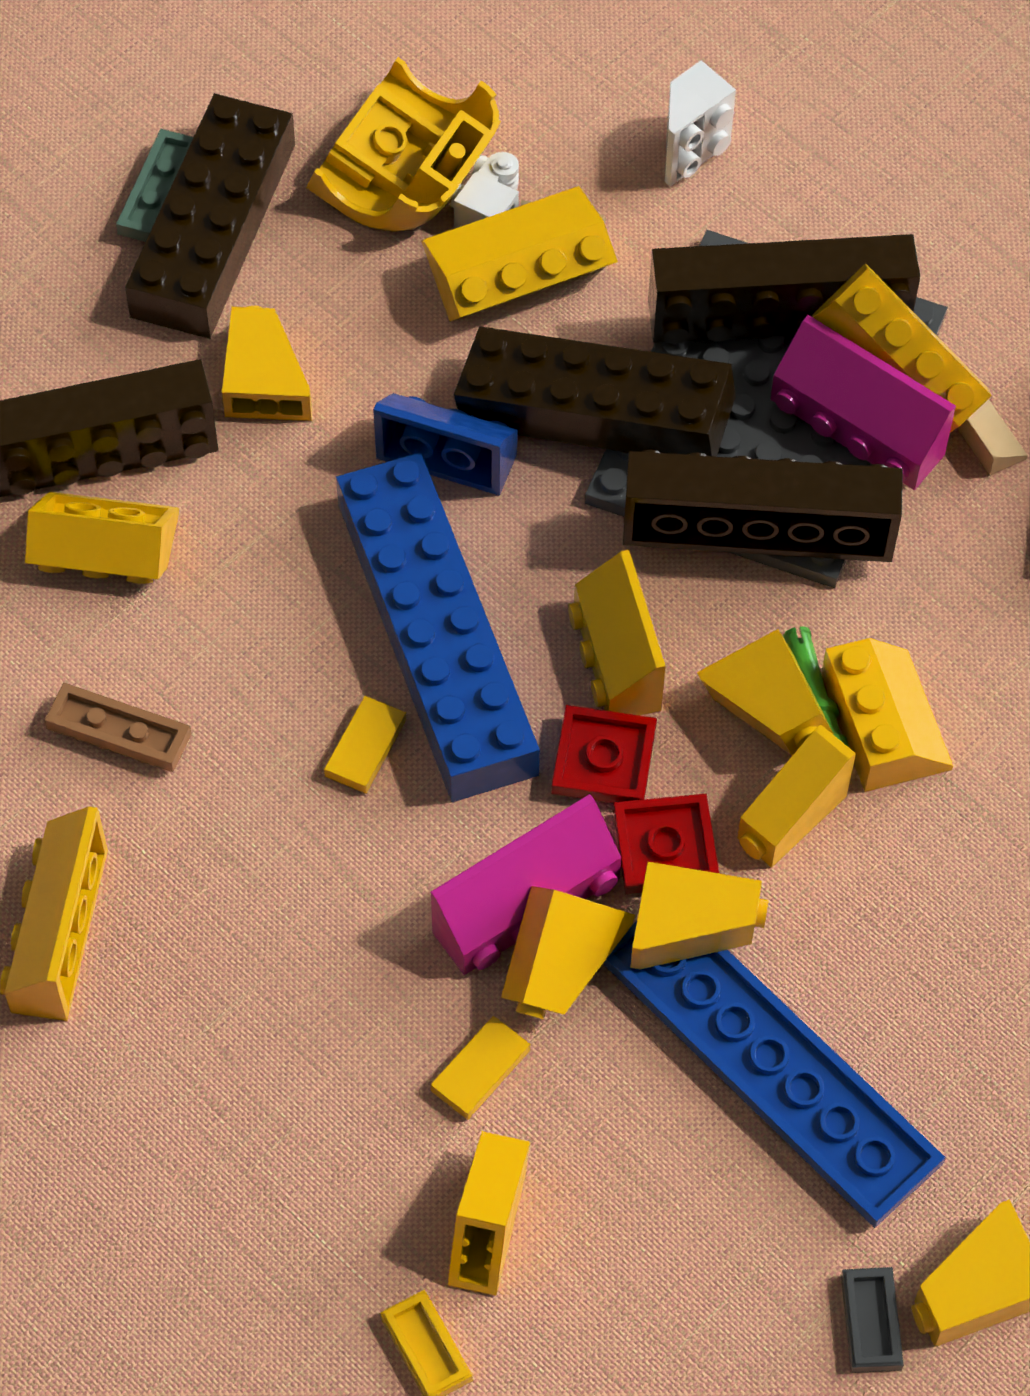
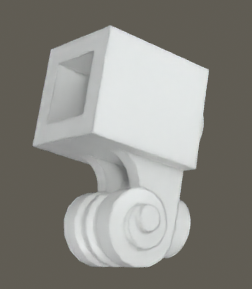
M497 152L489 158L484 155L479 157L468 182L465 185L461 184L452 197L451 207L454 208V227L458 228L519 207V191H517L519 185V161L516 156L507 152Z

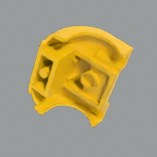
M397 57L381 84L379 83L338 138L319 169L315 170L306 188L347 217L364 226L392 232L415 229L433 219L449 202L492 140L501 122L495 101L497 94L486 83L480 81L474 92L466 98L451 99L443 97L420 83L411 73L405 61Z

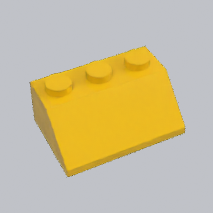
M48 492L28 510L25 563L38 565L40 571L48 573H61L67 568L82 570V575L89 578H107L109 574L127 576L126 580L132 583H152L154 579L158 580L167 570L179 517V507Z
M620 551L575 584L574 602L568 604V613L573 630L580 629L584 641L579 642L583 665L585 669L592 667L595 680H591V690L596 707L604 706L606 711L645 715L659 712L662 709L666 665L630 551Z
M872 638L826 648L821 672L829 698L838 706L840 714L837 720L842 733L847 737L849 748L856 753L854 765L864 792L953 769L952 761L907 649Z

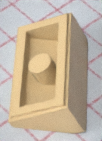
M989 399L957 428L989 476L1024 461L1028 457Z

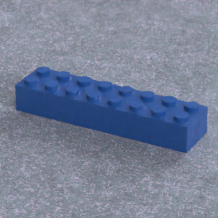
M416 453L336 476L339 509L451 802L539 776V746L422 453Z

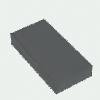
M893 1267L843 1269L841 1282L851 1373L902 1371L904 1364Z

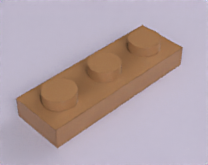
M64 682L44 720L48 730L170 772H174L192 735L190 725Z

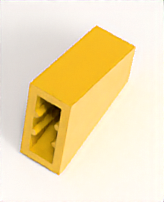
M255 305L247 307L231 306L222 386L225 417L312 421L310 388L275 308H263Z
M779 629L697 672L700 680L716 702L791 755L798 750L820 724L834 734L794 654Z
M821 724L814 729L740 817L737 839H739L744 851L754 859L758 860L761 858L772 868L847 797L856 753Z
M648 862L633 940L630 968L640 970L752 944L754 928H764L769 902V900L759 898L762 881Z
M531 886L501 998L517 1002L516 1012L544 1020L546 1011L564 1015L632 926L635 915L554 889Z
M484 1131L481 1132L456 1214L447 1285L497 1296L525 1180L530 1141Z
M1010 1199L1001 1202L920 1285L914 1300L915 1304L912 1305V1313L918 1329L922 1334L929 1333L934 1347L1030 1312V1241Z

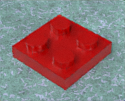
M566 705L551 794L581 799L590 794L595 801L608 803L645 799L657 718Z
M707 793L614 802L613 813L621 856L625 895L642 893L648 862L719 873Z

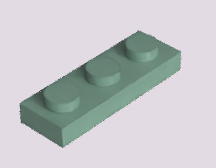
M160 129L116 223L118 235L146 242L194 137Z

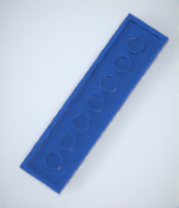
M636 921L604 961L603 965L874 1228L944 1164L946 1157L730 951H719L640 970L630 968Z

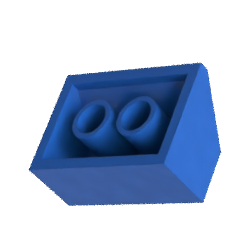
M392 393L376 403L373 409L376 459L388 462L421 452L430 475L500 496L517 456V429L510 428L499 421H486L469 416L459 409H446L432 405L414 396L405 397Z

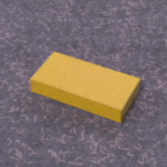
M364 696L324 768L325 777L367 794L406 722V712Z
M493 1015L431 1083V1092L469 1120L530 1052L531 1044Z
M425 1289L380 1312V1318L423 1396H446L473 1381L470 1369Z

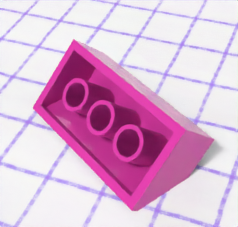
M809 315L802 321L774 373L770 398L783 412L794 414L810 424L818 434L830 437L845 446L856 458L867 460L872 464L903 468L902 483L913 490L917 489L945 456L956 408L951 402Z
M590 794L431 891L432 933L463 975H466L475 968L478 970L488 968L498 960L501 952L516 943L531 886L554 889L587 899L592 895L602 896L617 884L620 878L621 856L593 797Z

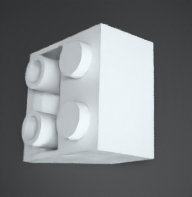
M702 60L670 83L665 159V183L670 187L683 177L688 178L692 176L702 163L713 155H721L731 143L736 89Z

